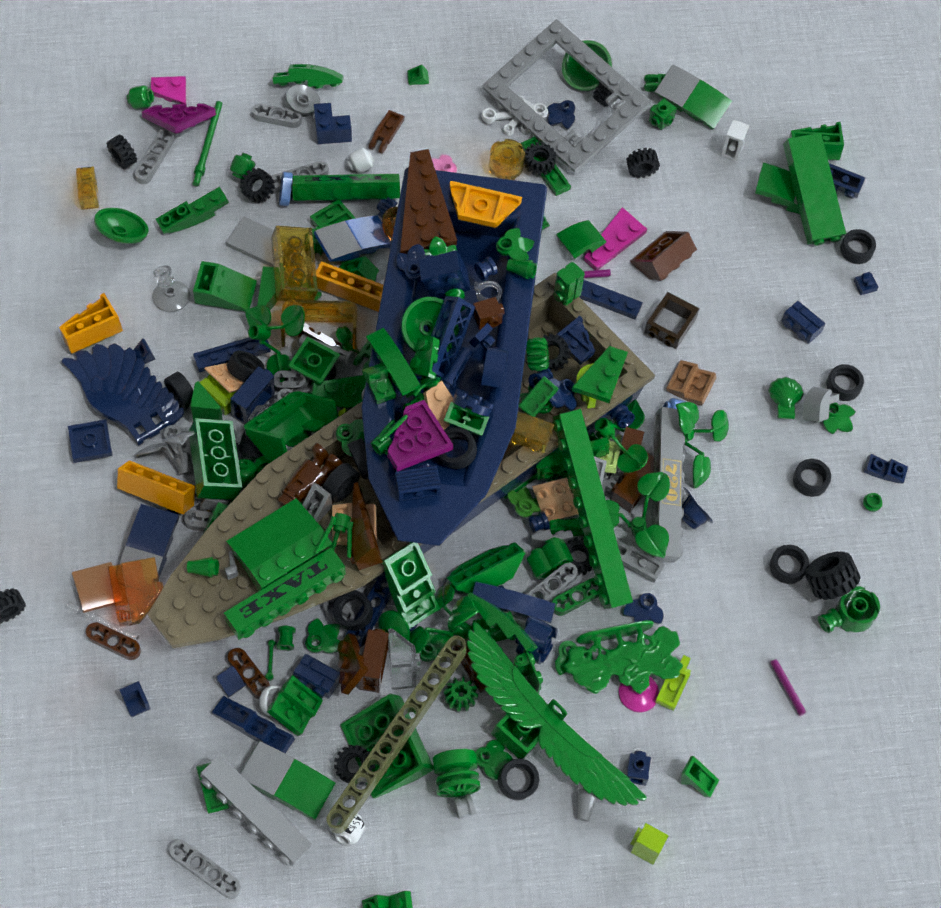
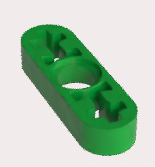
M590 578L556 596L552 603L556 604L554 614L563 616L599 597V588L597 591L595 589L590 590L592 584L596 587L594 578ZM576 592L581 593L583 599L576 601L572 598V594ZM558 602H559L560 604L566 603V604L564 605V609H562L561 607H558V608H557V603H558Z

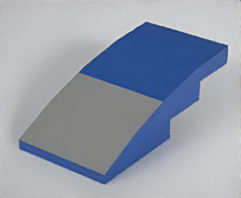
M378 215L346 220L314 231L315 237L330 262L352 260L363 254H373L377 249L390 248L392 238Z

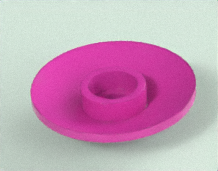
M649 676L650 685L644 692L639 694L633 690L632 686H626L621 683L619 686V698L627 709L634 712H646L656 705L655 701L659 694L658 685Z

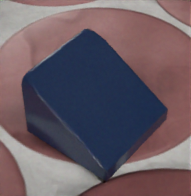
M234 666L229 667L216 677L217 683L228 697L246 686Z

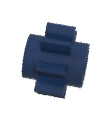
M389 197L381 199L376 207L380 211L377 215L382 219H393L397 214L398 208L396 205L398 202Z

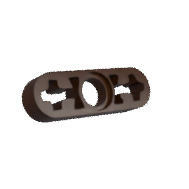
M94 622L86 628V635L90 642L127 660H135L141 654L140 645L136 640L103 624ZM97 629H99V632L101 635L104 636V639H102V636L98 634H95L93 636L92 631H97ZM111 637L119 638V642L115 646H110L108 640ZM123 642L125 646L128 648H132L134 646L135 652L131 651L130 653H128L127 649L123 647Z
M232 649L228 654L230 666H234L249 691L255 698L259 699L262 692L258 691L255 682L258 680V684L261 687L265 686V688L270 686L269 682L243 649ZM234 655L241 656V661L244 664L242 667L238 660L234 661ZM252 669L255 671V675L252 678H246L243 675L244 671Z

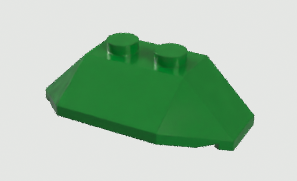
M516 542L491 548L457 566L451 575L447 577V581L456 590L466 593H473L476 582L493 586L502 585L514 577L525 555V551Z

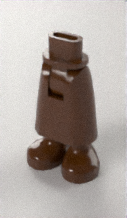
M315 443L312 446L313 460L306 459L285 489L282 490V495L277 499L278 502L284 506L295 498L299 502L305 500L314 483L321 487L328 478V475L343 463L334 454H328L323 446Z

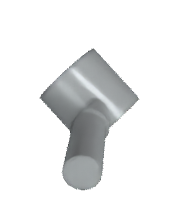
M229 551L230 567L224 568L228 580L238 576L232 551Z

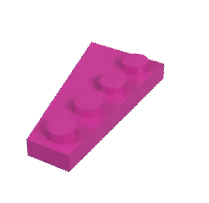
M622 207L601 234L606 243L594 252L589 250L584 256V261L594 270H599L646 234L647 228Z

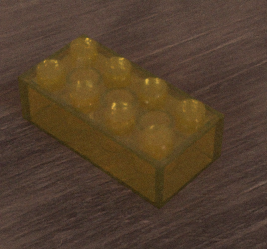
M276 225L271 236L276 301L313 303L318 288L312 228Z

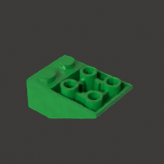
M201 261L193 289L195 304L244 311L251 307L257 280L221 264Z

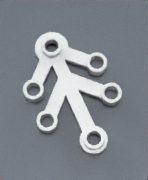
M518 95L543 119L547 117L548 109L543 103L534 105L525 100L523 96ZM498 103V107H499L500 109H504V108ZM486 108L482 113V119L486 124H492L495 120L513 118L509 124L504 126L503 133L506 136L513 135L514 128L520 123L509 112L496 113L494 109ZM521 124V133L529 134L530 132L524 129V126Z

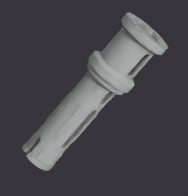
M303 334L300 337L299 346L303 344L307 336ZM315 340L339 353L340 357L337 361L343 363L346 367H350L353 363L354 351L348 352L341 349L338 345L330 346Z

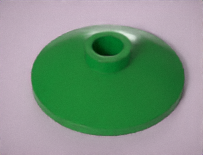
M394 610L382 613L378 621V629L389 633L390 648L394 650L403 649L407 646L410 639V630L405 618Z

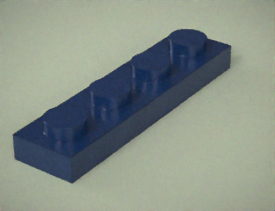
M586 280L583 281L581 296H579L582 300L636 320L643 304L639 300Z
M249 337L193 353V357L200 373L206 371L205 367L228 363L235 351H246L254 356L271 352V349L260 344L259 340Z

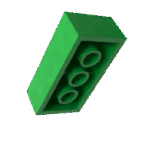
M195 418L189 431H194L195 434L190 436L189 439L197 498L234 500L242 489L233 421Z

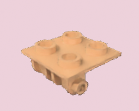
M227 363L204 368L229 393L238 391L244 384V382L230 374L227 369Z
M567 477L532 486L541 512L544 511L548 521L578 515V510L573 504L574 496L568 485Z

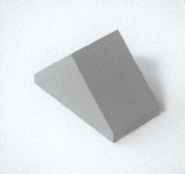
M314 483L302 505L319 522L332 508V497L329 492Z

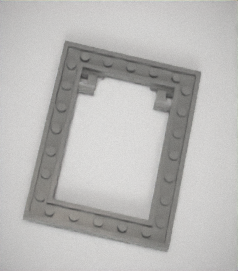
M557 19L482 85V88L541 143L544 142L545 146L549 144L550 148L553 147L556 156L575 174L651 106L650 100ZM555 44L559 45L612 92L606 99V103L614 110L612 112L613 115L589 137L586 135L584 138H579L574 130H571L563 137L508 87ZM620 99L621 101L617 104L615 101Z

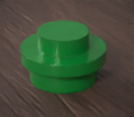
M877 493L867 494L863 499V505L869 511L876 512L882 507V498Z

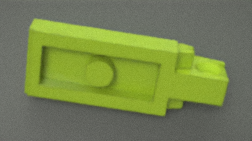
M683 655L680 661L683 664L680 675L677 678L665 679L655 703L672 711L675 710L691 674V670L687 669L690 657Z

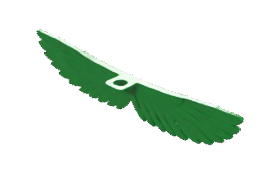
M475 622L473 624V631H468L470 641H467L468 649L471 651L468 652V656L473 662L471 667L478 674L477 679L487 686L485 691L488 695L494 697L493 701L502 706L501 710L508 714H513L509 717L519 722L518 725L522 728L532 729L539 727V745L541 749L545 748L548 758L553 757L556 767L560 766L562 772L566 776L569 775L576 785L580 782L588 794L592 792L599 800L605 798L612 804L618 802L623 806H626L627 803L638 805L639 802L637 800L645 801L647 796L629 780V777L604 758L601 753L588 744L564 721L568 714L567 711L555 699H552L547 704L517 667L514 666L496 641ZM554 705L561 710L562 714L554 708Z

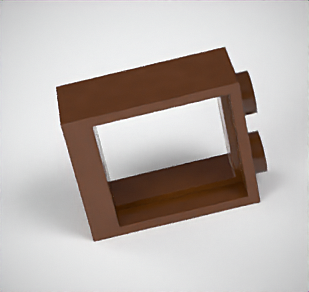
M368 629L363 653L364 662L362 663L364 666H367L368 671L359 681V690L380 693L389 648V633L382 629Z

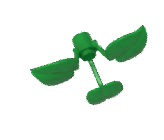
M258 305L245 309V315L249 324V337L259 340L260 344L265 345L276 353L268 359L267 370L273 376L278 371H290L291 369L288 368L291 362L289 356L286 354L281 355L279 350L265 342V340L270 338L271 330L285 328V332L289 336L300 334L305 322L304 308L300 305L287 307L281 314V321L283 323L281 326H268L271 322V312L267 306ZM280 378V382L285 381L287 378Z
M635 399L627 405L628 410L635 415L633 423L628 426L633 429L639 428L645 419V414ZM600 418L596 421L594 427L597 430L596 436L598 439H601V437H608V440L613 439L624 452L617 461V466L622 472H635L645 466L648 454L643 446L633 444L626 450L615 437V429L625 432V428H620L617 425V421L613 424L607 418ZM589 436L590 441L597 440L595 436Z
M681 402L676 404L679 416L680 430L685 435L684 445L698 453L693 461V488H697L709 478L711 462L709 457H704V452L689 444L688 441L693 439L694 433L712 432L714 441H722L727 436L729 430L728 415L724 410H717L711 419V429H693L695 428L694 424L699 419L698 407L692 402Z
M664 472L648 473L640 478L637 485L639 493L646 496L642 517H635L629 522L622 513H619L620 506L618 503L612 500H606L613 528L618 525L619 517L622 518L627 527L631 528L636 544L641 550L652 556L665 558L669 543L668 531L660 525H651L647 529L646 512L649 498L659 502L668 495L670 480Z
M448 581L436 591L434 596L440 607L439 610L443 607L450 615L448 619L449 631L429 627L424 629L421 626L415 628L410 633L407 646L404 647L405 658L408 662L426 646L429 638L428 632L446 634L451 637L455 634L466 639L468 631L472 630V626L465 621L479 613L472 599L464 596L454 604L451 612L446 604L452 601L455 588Z

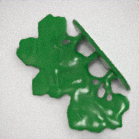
M649 620L595 630L577 637V643H593V645L588 650H584L579 646L571 647L568 651L569 661L563 667L567 673L573 674L574 682L585 686L587 690L594 694H598L608 685L612 675H618L619 681L622 684L632 686L634 691L641 694L650 685L649 676L651 673L662 679H673L680 675L683 664L678 658L671 655L680 645L677 631H671L665 626L658 627L653 635L648 636L643 632L648 631L654 625L653 621ZM638 634L637 640L634 643L622 639L625 636ZM617 638V648L608 650L601 646V641ZM644 639L649 640V645H646ZM597 648L598 656L595 660H591L592 651L596 652ZM601 650H604L606 655L601 654ZM588 652L587 658L584 657V653Z

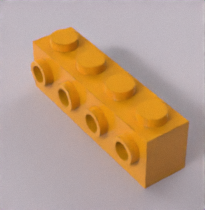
M321 261L313 275L315 288L379 312L384 285Z
M130 460L118 468L117 489L180 514H185L194 506V485Z

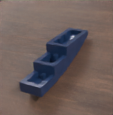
M480 582L475 583L473 594L494 604L504 612L510 611L512 615L523 618L531 616L551 624L555 603L509 589Z
M225 696L221 698L211 712L214 716L256 742L261 741L285 754L295 740L293 735L277 728L274 723L258 716L255 711Z

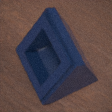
M141 339L134 348L137 359L142 358L144 364L156 360L146 340Z

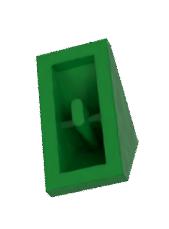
M450 402L443 421L453 428H463L469 431L470 434L482 436L489 416L471 412L472 410L465 407L464 409Z

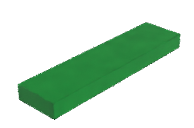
M536 137L521 142L520 147L525 152L528 146L530 147L532 143L536 145V142H539ZM534 157L536 161H546L544 157ZM556 164L551 173L548 171L547 175L541 173L542 178L555 196L571 190V185Z

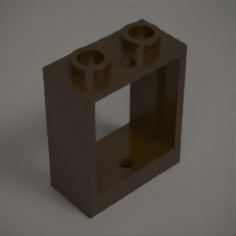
M667 292L648 320L644 333L648 334L651 338L658 339L668 347L677 349L697 319L700 308ZM664 308L686 319L678 334L655 323Z

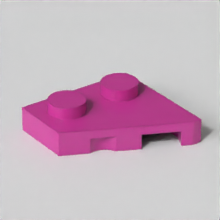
M186 76L151 77V90L155 97L164 98L169 102L174 100L180 104H186Z

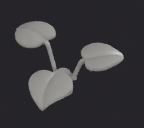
M182 432L176 436L173 435L162 439V442L177 443L179 453L175 454L176 458L168 448V443L147 446L137 452L134 457L136 459L140 454L165 450L171 457L173 464L176 463L179 474L192 471L193 464L191 461L192 454L189 437L194 435L195 432ZM187 439L188 454L187 451H183L181 445H183Z

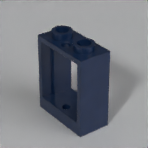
M258 366L230 399L232 417L244 425L256 417L275 394L274 376L269 370Z

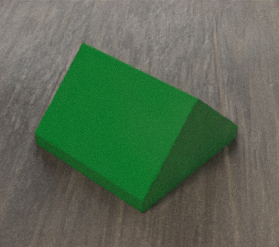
M197 381L194 386L190 406L193 421L195 418L223 420L221 407L201 383Z

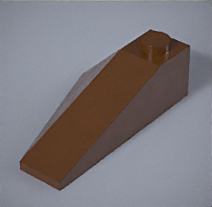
M358 482L354 483L351 522H354L352 527V552L350 560L352 565L356 564L358 569L362 570L383 563L362 490Z

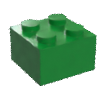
M507 713L494 727L491 734L518 759H524L539 743L540 728H522L518 725L519 722L509 717L513 714Z

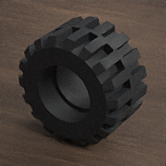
M835 551L822 555L812 561L805 570V577L814 596L823 600L835 599L851 592L861 579L852 556L848 552L845 553V551Z

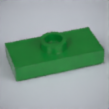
M543 376L519 404V408L533 419L559 388Z

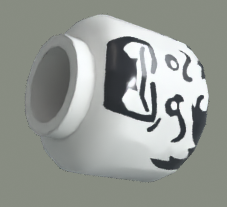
M356 814L343 833H334L336 840L346 846L356 844L365 830V824L361 816ZM339 818L335 826L340 825L343 819Z

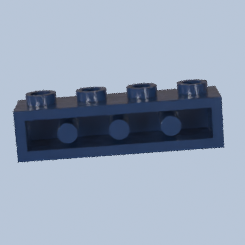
M829 163L836 192H843V195L848 198H858L866 177Z

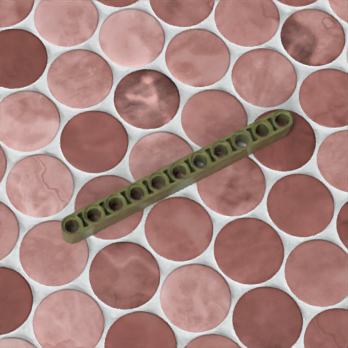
M453 636L447 641L329 811L326 821L333 833L340 834L348 828L465 657L466 642L462 637ZM455 645H459L462 647V649L459 651L452 650V647ZM442 662H449L450 666L443 668L440 664ZM436 678L439 682L431 685L428 683L429 680ZM421 695L427 697L424 702L417 701V698ZM409 712L416 714L412 719L405 718V715ZM397 729L404 731L401 736L396 737L393 735V732ZM384 747L392 748L388 754L381 753V750ZM373 764L380 766L375 772L369 771V767ZM360 782L367 783L365 789L360 790L356 788ZM347 800H354L355 804L352 807L347 808L344 806ZM340 817L343 819L340 825H332L334 818Z

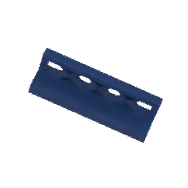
M445 297L431 335L440 340L437 363H433L432 371L439 378L446 375L457 357L475 306L460 297ZM462 306L467 308L464 317H461L460 313ZM458 324L459 332L455 336L453 330L455 325ZM451 343L452 351L448 354L447 346ZM442 362L446 366L444 373L438 371Z

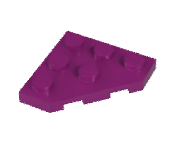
M198 103L197 107H187V104H172V108H162V105H154L141 111L142 118L175 134L181 133L189 127H194L196 124L216 115L215 108L204 103Z
M425 400L405 407L403 416L407 415L408 418L397 428L387 456L396 471H400L453 450V443Z

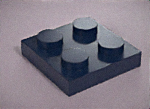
M107 419L68 426L74 463L113 456Z

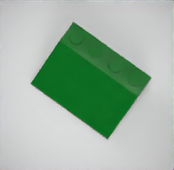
M297 498L226 541L258 591L328 550L333 544L327 537L319 553L315 554L324 530Z
M390 693L340 724L349 745H359L371 752L404 705L402 697ZM407 713L405 718L411 719L410 714ZM416 728L372 791L373 799L414 782L434 770V766ZM397 729L393 732V735L396 737L401 736L404 731ZM384 747L381 753L388 754L392 748ZM355 757L357 764L360 768L362 765L360 758ZM374 764V765H375V769L372 768L371 771H372V772L377 771L380 766L377 765V764Z

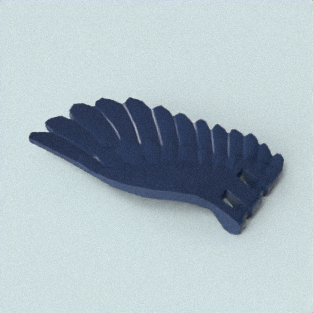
M115 343L110 345L109 348L96 344L92 348V355L87 350H80L75 352L77 360L72 358L62 359V364L79 381L92 408L98 414L129 430L138 446L143 444L144 440L158 435L162 429L176 424L184 415V409H179V402L175 401L173 393H169L166 387L162 388L161 382H157L155 375L151 376L150 369L145 367L142 358L137 359L136 352L130 347L123 350L121 346ZM156 415L161 420L158 424H155L152 420ZM141 425L145 432L139 435L135 428Z

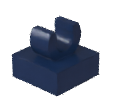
M870 272L863 273L861 276L854 278V283L860 295L875 292L879 288Z
M487 323L469 343L474 348L480 343L487 350L495 342V339L488 335L493 328Z

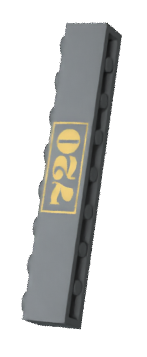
M661 407L655 413L654 473L664 472L668 475L670 490L663 500L659 502L653 501L652 525H660L668 531L669 543L665 558L652 557L658 561L674 563L683 554V546L681 545L683 527L681 526V519L684 515V509L682 508V500L684 498L682 482L684 481L685 474L682 471V464L685 460V454L683 453L685 435L680 430L677 409Z

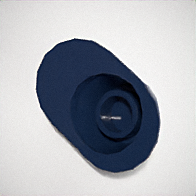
M683 487L688 496L682 504L684 509L683 521L692 529L698 528L707 521L713 523L710 516L697 504L690 492Z

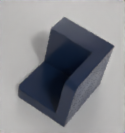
M139 681L119 689L131 717L151 709Z

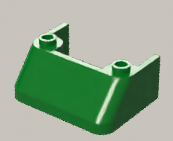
M295 391L287 394L244 425L246 435L267 460L274 461L287 452L285 443L303 430L317 432L323 426L337 419L339 415L335 400Z

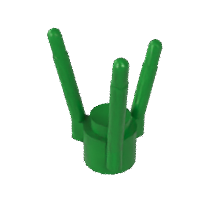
M404 415L396 423L394 420H391L382 432L373 439L371 446L377 454H388V449L392 444L389 436L408 418L407 415Z
M335 513V516H331L330 523L317 545L315 554L319 553L333 527L335 535L331 546L332 549L335 551L339 534H344L347 530V557L351 558L352 527L354 522L350 521V516L342 513Z

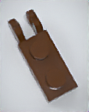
M388 110L374 132V136L369 143V149L373 150L378 140H380L382 143L379 146V153L383 154L387 145L390 144L404 122L405 116Z

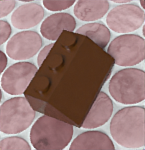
M665 231L630 262L649 279L661 281L666 279L672 270L679 268L684 260L689 259L697 248L689 232Z

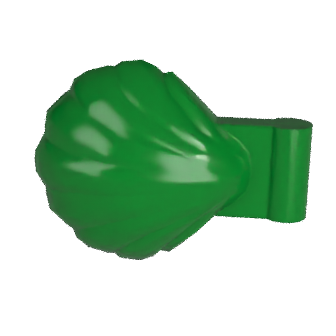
M789 377L777 378L771 382L768 389L770 397L777 404V418L795 419V405L802 400L804 395L802 386L795 379Z

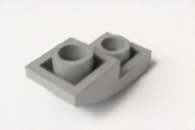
M539 530L531 535L530 545L534 548H542L546 541L553 537L564 539L565 543H568V540H573L574 536L571 530L559 531L554 536H552L550 530Z

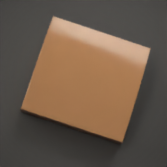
M680 360L666 389L679 398L703 406L717 378L716 373L699 369L698 364Z
M112 562L72 572L83 613L123 602Z

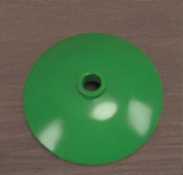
M592 40L582 41L612 67L610 53L602 44ZM567 52L565 53L562 60V73L566 82L579 91L595 90L596 86L599 85V81Z
M104 208L99 210L94 218V224L98 231L106 238L117 243L135 244L141 242L147 237L149 232L146 222L128 210Z
M423 297L412 302L405 310L401 320V332L404 341L415 353L422 336L432 335L444 300L436 297ZM458 324L455 325L453 330L455 336L459 332ZM424 325L428 327V332L424 331ZM451 343L447 346V352L452 348Z

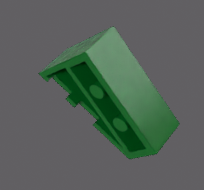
M841 121L836 122L832 126L824 124L820 128L815 129L807 127L791 130L789 138L821 133L828 160H840L844 148Z

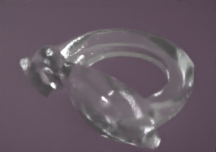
M475 281L474 290L478 301L489 299L483 297L480 293L486 287L496 288L498 291L497 301L501 298L502 288L497 282L484 281L478 283Z

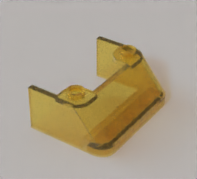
M288 300L283 303L282 313L289 306H302L305 311V322L353 323V349H357L358 308L355 303L350 301ZM285 328L281 329L282 347L286 346Z

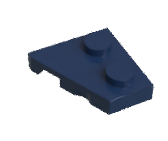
M578 316L557 334L567 342L571 350L569 354L578 364L582 365L594 355L595 349L589 340V334L584 328L581 316Z

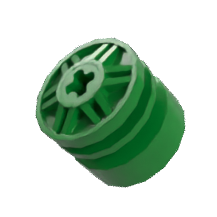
M453 749L436 754L432 758L434 773L438 775L435 779L438 786V796L446 798L462 797L476 793L481 789L480 781L478 780L479 773L474 771L478 767L475 751L471 749Z

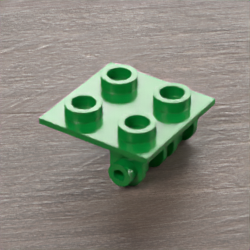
M524 648L523 654L517 655L514 658L513 664L523 676H527L530 685L539 694L543 678L540 671H536L534 667L535 659L533 654Z

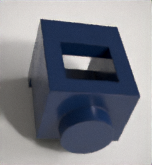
M635 751L634 754L630 753L626 776L630 778L629 780L633 784L646 786L649 779L651 757L646 756L647 753L643 751ZM636 764L643 765V767L639 768Z

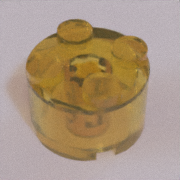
M513 139L495 142L490 149V173L500 179L515 180L524 168L525 151L523 146Z

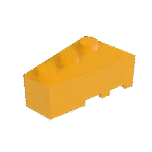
M102 293L100 299L95 303H89L86 306L87 309L81 314H75L59 327L64 342L71 354L123 331L119 316L105 293Z

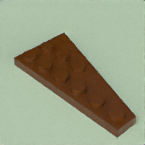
M429 149L410 152L400 253L408 254L409 249L416 244H420L424 249H429L430 243L435 236L441 238L447 247L457 245V238Z

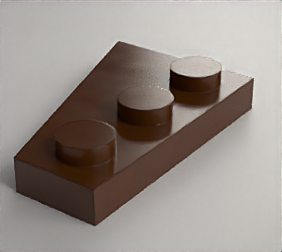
M348 633L339 642L337 648L339 652L338 667L340 668L339 683L341 684V693L346 695L351 693L368 671L367 666L362 664L364 657L359 655L360 646L356 635Z

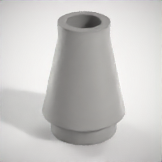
M580 789V792L577 794V819L589 822L598 798L592 792L588 794L584 789Z

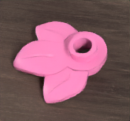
M442 154L439 159H432L435 170L457 172L456 164L452 162L450 156Z

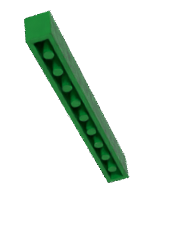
M578 409L553 416V429L557 432L558 448L563 454V466L567 470L569 477L568 485L574 495L573 504L578 510V522L583 529L584 544L588 548L590 555L589 563L595 573L594 582L599 588L600 603L604 609L632 603L630 588L582 410Z

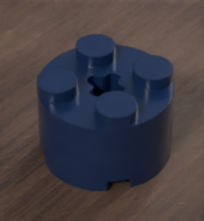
M530 616L525 623L526 628L524 631L538 646L533 652L529 653L533 654L535 663L541 665V662L543 663L547 659L553 648V644H551L552 637L556 639L558 629ZM516 638L515 643L518 644L516 653L520 655L523 654L524 647Z

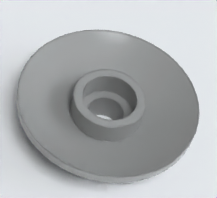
M294 85L286 94L288 105L294 111L301 114L313 113L314 104L320 103V97L317 92L306 85Z
M175 280L162 282L153 292L154 304L165 312H176L183 309L190 299L187 286Z

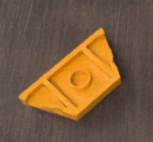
M450 181L449 188L459 220L496 228L522 202L521 196Z

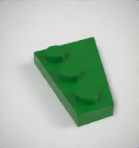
M609 346L572 387V391L610 403L628 352Z
M364 375L326 380L323 381L322 385L313 382L311 394L333 399L336 406L351 409L363 401L362 391L365 388L366 379Z

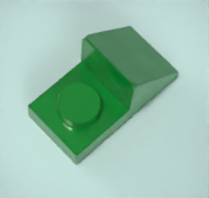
M380 363L362 369V373L377 404L396 398V393L388 378L387 367Z
M690 756L681 774V784L692 785L704 797L710 798L719 779L697 758Z

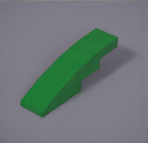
M384 328L366 336L378 360L388 368V376L402 396L421 387L402 353Z
M473 593L467 594L490 628L497 629L500 627L510 640L514 641L518 638L526 651L533 652L538 648L529 635L510 616L485 599Z

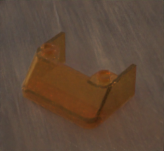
M155 557L108 566L119 626L140 624L164 586L162 581L159 582Z

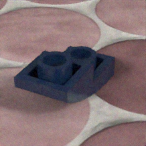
M870 454L867 457L864 473L886 481L903 484L908 466L893 459L886 461Z

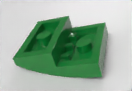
M589 220L573 224L556 234L574 259L588 249L594 252L606 243V240Z
M292 675L275 696L267 713L295 735L300 736L303 734L310 718L316 715L323 699Z

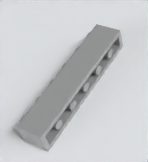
M220 754L201 772L202 784L209 790L213 788L218 793L216 797L224 805L228 803L233 808L231 810L238 819L241 820L243 818L249 823L247 825L249 830L255 835L259 833L264 838L263 843L271 850L274 848L279 853L278 857L286 865L290 863L293 866L311 847L312 843Z

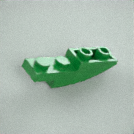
M290 64L287 72L274 73L272 77L273 84H278L279 86L289 84L288 82L301 84L307 80L308 86H313L315 89L322 88L323 85L339 86L344 79L342 74L334 70L311 64Z
M219 186L190 204L185 201L156 218V221L164 234L181 231L216 216L214 212L227 205L229 201Z
M608 437L590 441L594 457L600 458L609 454L610 442ZM559 448L542 459L536 466L537 480L567 473L563 466V454Z

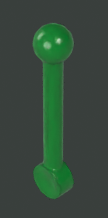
M272 639L268 641L269 662L268 673L265 675L268 681L274 679L272 664L273 648L276 642Z

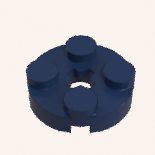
M456 389L452 400L456 405L464 409L467 407L472 410L471 412L483 416H489L495 405L483 400V397L472 393L471 396H468L467 392Z

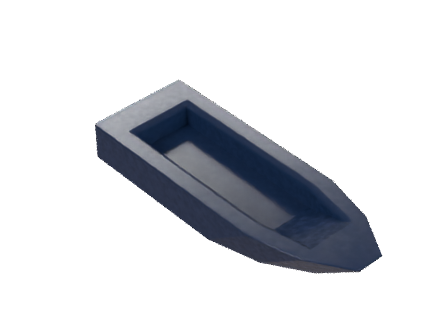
M407 167L402 181L375 331L384 328L410 366L415 352L408 347L402 336V316L412 302L423 297H431L421 279L413 281L407 278L405 271L399 269L396 261L397 254L400 253L409 170V167ZM435 170L457 238V245L455 246L469 273L471 290L464 292L465 298L463 300L473 305V303L496 297L498 303H502L505 314L502 317V323L493 327L488 334L495 339V342L489 348L499 347L509 353L502 388L481 385L487 350L480 343L475 348L469 343L480 331L472 314L461 347L469 348L473 355L455 382L456 386L454 389H451L450 394L454 398L456 389L467 392L468 396L474 393L482 396L483 400L495 405L489 415L483 435L471 434L477 447L476 457L471 464L465 468L451 469L442 463L439 456L410 466L413 469L419 468L423 464L437 465L441 495H436L435 497H424L400 502L395 482L396 469L385 453L379 455L371 446L373 439L382 432L391 420H394L396 423L403 417V406L406 403H410L415 397L413 395L408 398L406 395L402 396L389 378L396 393V398L377 404L366 382L361 410L368 479L399 541L440 546L487 495L516 429L536 275L533 279H525L511 271H507V263L511 258L508 255L498 253L496 244L500 238L505 236L508 230L519 228L520 237L534 241V246L527 252L528 260L538 263L547 187L544 184ZM450 181L521 196L522 202L496 228L459 220L449 188ZM489 256L495 262L498 273L494 276L490 275L488 279L482 281L475 272L474 263L482 262L484 258ZM467 308L464 311L460 312L461 317L465 316ZM424 325V331L428 332V327ZM373 348L369 367L381 363ZM444 362L441 363L438 370L441 373H444L446 368ZM448 426L446 429H444V431H446L447 429L453 428V427H452V426ZM396 430L389 436L392 441ZM464 439L452 440L453 450L445 454L449 458L460 457L468 450V443Z

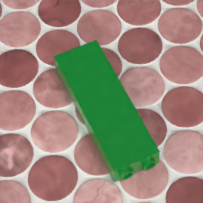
M816 133L788 138L783 143V148L807 245L814 244V246L824 244V241L838 242L846 234L822 134Z

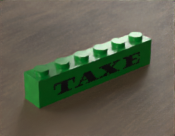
M399 174L293 176V201L400 198Z
M331 547L225 611V621L238 640L243 637L248 638L256 629L261 626H268L279 615H286L292 607L305 603L313 594H319L331 583L341 581L344 575H346L345 565Z

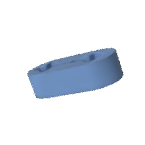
M289 172L282 173L279 205L287 207L290 202L293 174Z

